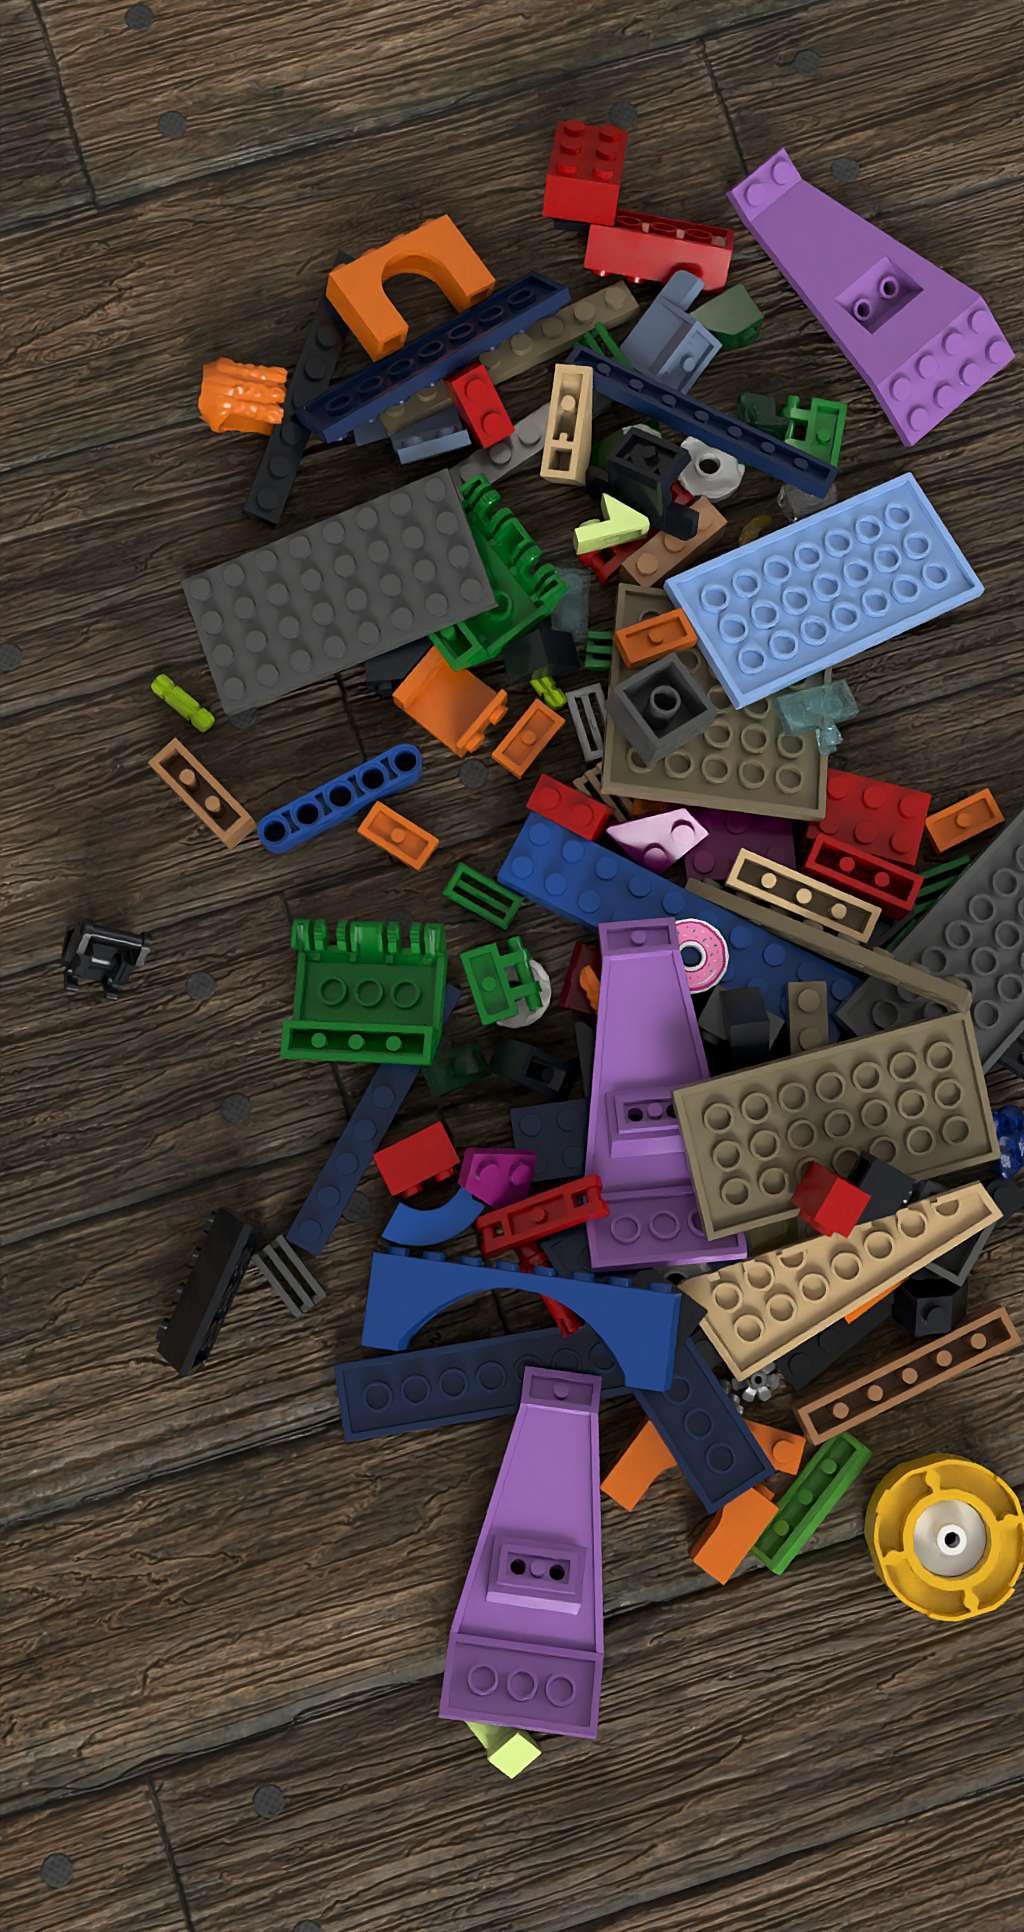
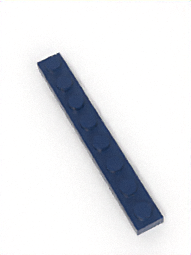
M579 343L564 362L566 365L592 367L593 390L606 395L609 399L621 402L644 416H650L670 426L675 431L683 432L700 440L705 445L727 453L742 463L752 465L775 479H781L801 489L806 494L814 495L824 500L839 471V468Z
M448 983L445 986L442 1030L463 994V991ZM380 1064L285 1237L286 1240L317 1257L320 1256L371 1163L372 1155L378 1150L423 1065Z

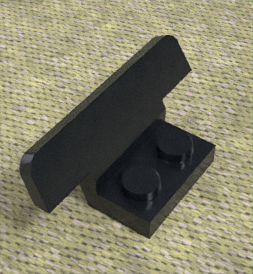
M632 426L606 457L607 471L592 464L586 470V490L593 500L601 503L602 494H608L648 517L650 526L682 541H688L697 534L700 512L673 501L672 492L669 488L692 460L687 449Z

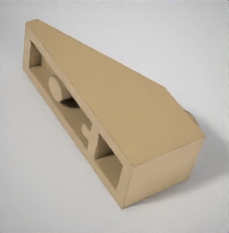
M556 364L540 472L541 477L552 483L586 486V470L589 468L592 440V367Z

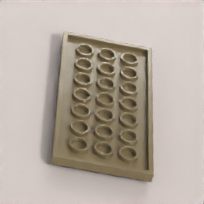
M956 1010L669 1089L704 1236L708 1241L797 1216L800 1209L791 1203L790 1199L812 1161L819 1163L846 1179L864 1149L915 1179V1182L1001 1158L970 1010H968L967 1015Z

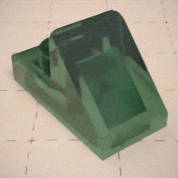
M744 391L737 397V420L781 441L784 440L790 420L776 416V398ZM738 461V464L754 467L752 465Z
M478 1041L435 1055L431 1065H419L434 1098L437 1096L444 1097L492 1075L491 1072L487 1071L489 1066Z

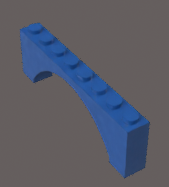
M387 1246V1252H373L361 1342L363 1346L395 1351L409 1349L412 1337L423 1325L454 1302L489 1289L518 1288L552 1298L570 1308L588 1322L615 1355L626 1375L625 1386L661 1392L671 1389L682 1293L671 1292V1284L648 1282L646 1289L632 1287L633 1279L609 1276V1283L594 1281L595 1274L571 1271V1278L556 1276V1268L534 1266L533 1273L519 1271V1263L496 1261L495 1268L482 1266V1258L460 1256L459 1262L445 1261L446 1253L423 1251V1257L409 1256L410 1248Z

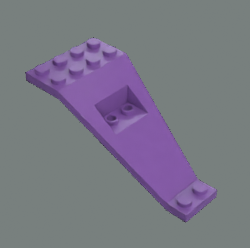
M784 147L776 150L725 193L743 224L868 384L904 446H913L1016 357L982 295L803 180ZM885 283L889 287L887 294H885L883 289ZM859 304L862 306L863 309L861 317L857 312Z
M675 917L598 923L597 932L602 971L585 1176H600L603 1185L600 1193L602 1200L607 1201L610 1214L601 1219L585 1222L591 1272L600 1273L746 1259L748 1251L744 1231L711 1241L705 1238L677 1119L667 1115L669 1111H675L670 1088L710 1078L680 952ZM636 1114L642 1119L634 1122L629 1119V1116ZM583 1195V1205L587 1204L585 1195Z
M525 1366L520 1407L449 1633L439 1718L596 1739L604 1658L598 1419L602 1376ZM519 1563L524 1567L525 1572L521 1575H516L511 1571V1565ZM559 1569L563 1573V1578L561 1580H554L550 1577L549 1571Z

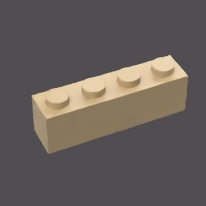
M743 848L737 852L723 884L735 891L746 893L769 906H778L801 920H813L825 928L824 930L836 935L844 933L852 936L859 941V945L867 944L882 911L877 906Z

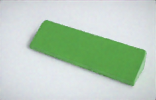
M847 1431L826 1440L777 1502L778 1512L749 1551L772 1572L781 1575L865 1467L873 1453Z

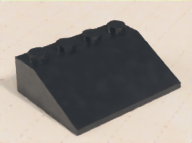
M220 1207L218 1213L215 1211L210 1213L203 1232L208 1234L203 1247L197 1246L188 1262L187 1267L192 1269L187 1283L181 1282L173 1296L172 1303L177 1306L171 1319L165 1317L156 1335V1339L161 1341L157 1352L179 1374L186 1377L205 1366L251 1262V1257H253L267 1225L228 1207Z

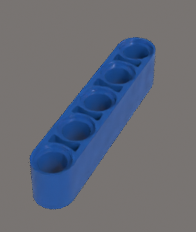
M411 744L397 745L270 813L258 825L257 833L259 839L268 851L278 854L284 853L374 805L377 800L381 801L415 783L423 773L420 751ZM404 757H410L416 761L415 767L410 771H401L396 767V764ZM378 774L384 779L382 785L376 789L367 788L364 785V781L369 775ZM343 791L351 795L349 803L345 806L340 807L332 804V798L338 792ZM314 809L318 811L316 821L311 824L301 823L299 818L304 810ZM281 826L285 828V835L280 841L271 842L267 840V833L272 827Z

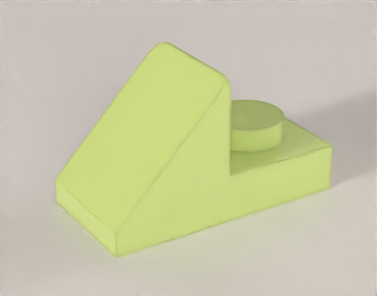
M603 493L601 510L605 521L600 522L599 519H593L582 523L579 528L574 530L573 543L577 555L647 538L650 523L648 517L610 495Z
M465 1721L487 1749V1759L511 1779L542 1753V1750L525 1729Z

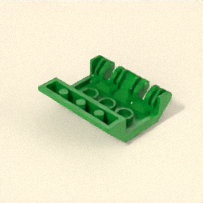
M484 474L472 477L458 490L464 497L461 503L499 606L428 635L454 672L493 659L501 652V649L515 642L550 615L568 590V585L560 574H554L556 569L550 563L541 566L531 576L530 573L540 560L539 558L542 557L543 552L537 545L534 546L535 541L519 520L513 517L514 515L510 508H501L489 520L501 498L496 490H492L493 486Z
M295 919L292 926L291 946L299 952L293 1017L292 1020H283L280 1058L431 1065L442 1035L448 961L444 924L426 923L425 930L423 931L422 923L413 922L410 928L411 948H402L399 922H389L387 929L384 921L353 920L350 926L348 920H339L336 927L337 945H330L326 920L316 919L314 924L312 919Z

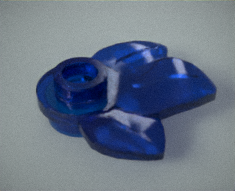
M1014 1105L1003 1106L992 1114L1001 1158L995 1159L1000 1179L1002 1180L1013 1177L1022 1166L1024 1167V1114Z

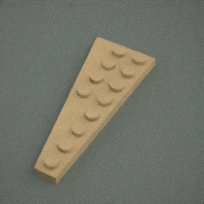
M980 1180L899 1207L894 1215L854 1226L848 1238L836 1232L833 1233L831 1238L820 1233L681 1280L675 1285L708 1310V1313L699 1325L740 1383L1003 1217V1214Z

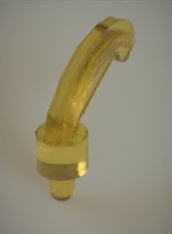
M759 515L751 519L743 528L739 537V547L755 541L762 525L770 526L772 518L768 515Z

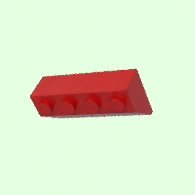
M617 208L614 226L590 224L583 268H589L593 274L599 276H611L612 273L626 275L625 278L636 283H644L646 279L658 281L662 287L667 284L675 272L686 270L699 277L705 283L699 294L714 296L716 293H724L733 251L735 230Z

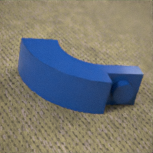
M462 1186L450 1202L438 1209L418 1210L400 1202L381 1237L399 1244L411 1246L440 1243L465 1230L479 1216L485 1205L473 1199V1194Z

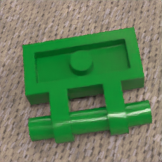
M787 396L785 407L780 410L779 414L781 430L777 439L837 467L848 404L812 397L809 410L799 409V397ZM798 425L806 427L804 441L793 439L795 427Z
M520 936L506 940L510 954L501 957L496 943L460 954L483 1026L519 1015L515 1000L525 998L529 1011L543 1007L539 995L542 989L539 981H535L529 964L532 958L529 949H524ZM515 966L520 986L510 988L504 969Z

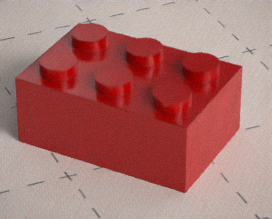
M578 120L558 121L547 172L542 216L614 226L628 131L620 130L613 125L596 127L585 125Z
M827 768L825 818L821 823L804 821L798 846L809 848L814 838L820 832L903 869L910 870L916 863L932 795Z

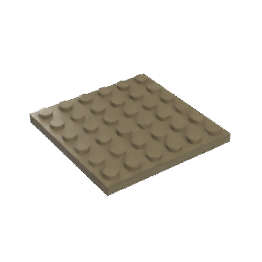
M619 583L616 590L613 636L615 631L676 610L665 590ZM612 637L608 697L613 687L660 659L628 670ZM697 644L676 652L678 658L718 710V714L708 731L647 767L606 710L600 793L819 823L825 818L832 666L736 710Z

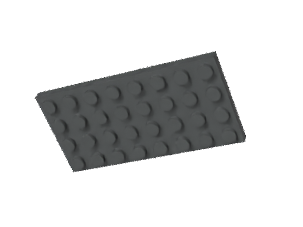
M448 468L181 581L224 713L228 716L238 714L499 606Z
M1024 807L1016 812L889 951L895 956L894 960L908 965L909 961H913L930 969V975L944 980L945 976H950L967 985L966 989L970 990L973 999L969 1010L984 1075L1024 1031ZM867 975L831 1016L852 1038L954 1010L876 977Z

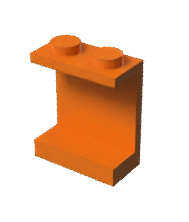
M433 645L392 694L394 705L461 758L467 751L473 753L485 738V735L482 734L490 723L497 725L508 711V707L505 706L508 693L501 689L497 694L466 668L454 672L435 645Z

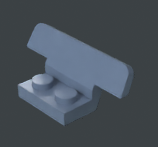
M679 270L673 274L623 342L620 349L635 371L686 395L722 344L697 319L686 313V310L703 289L705 283L699 277L686 270ZM613 356L612 360L618 362L616 358Z
M454 405L389 436L399 467L471 445L467 430L463 431L460 416ZM378 419L371 423L361 424L353 429L357 447L389 438Z

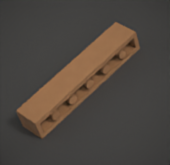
M990 1303L966 1315L950 1333L929 1334L791 1403L790 1406L806 1439L816 1446L1022 1341L1004 1306Z

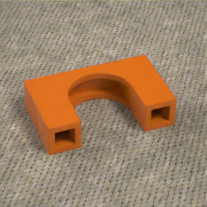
M446 214L436 220L429 219L425 221L418 229L406 235H397L390 243L378 249L367 250L359 259L349 264L343 263L336 266L329 273L326 297L372 360L376 362L404 347L409 327L383 290L382 284L390 277L401 273H415L431 279L440 287L458 313L492 295L496 280Z
M647 1415L600 1477V1489L630 1512L661 1472L678 1465ZM759 1482L717 1510L711 1523L688 1553L692 1561L721 1584L725 1585L778 1512L779 1507L771 1501L775 1494Z

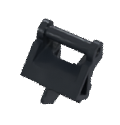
M83 918L81 922L67 926L60 966L66 967L63 972L64 990L76 993L79 987V977L101 982L104 999L117 1001L118 984H126L130 973L135 969L142 968L151 947V933L141 932L139 935L94 924L93 920Z

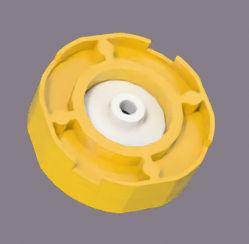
M933 1453L901 1463L893 1468L877 1485L868 1503L864 1522V1535L875 1571L882 1582L902 1602L933 1619L957 1622L997 1609L1014 1593L1015 1589L1012 1587L1016 1583L1024 1565V1515L1019 1500L1012 1489L1000 1477L985 1467L958 1455Z

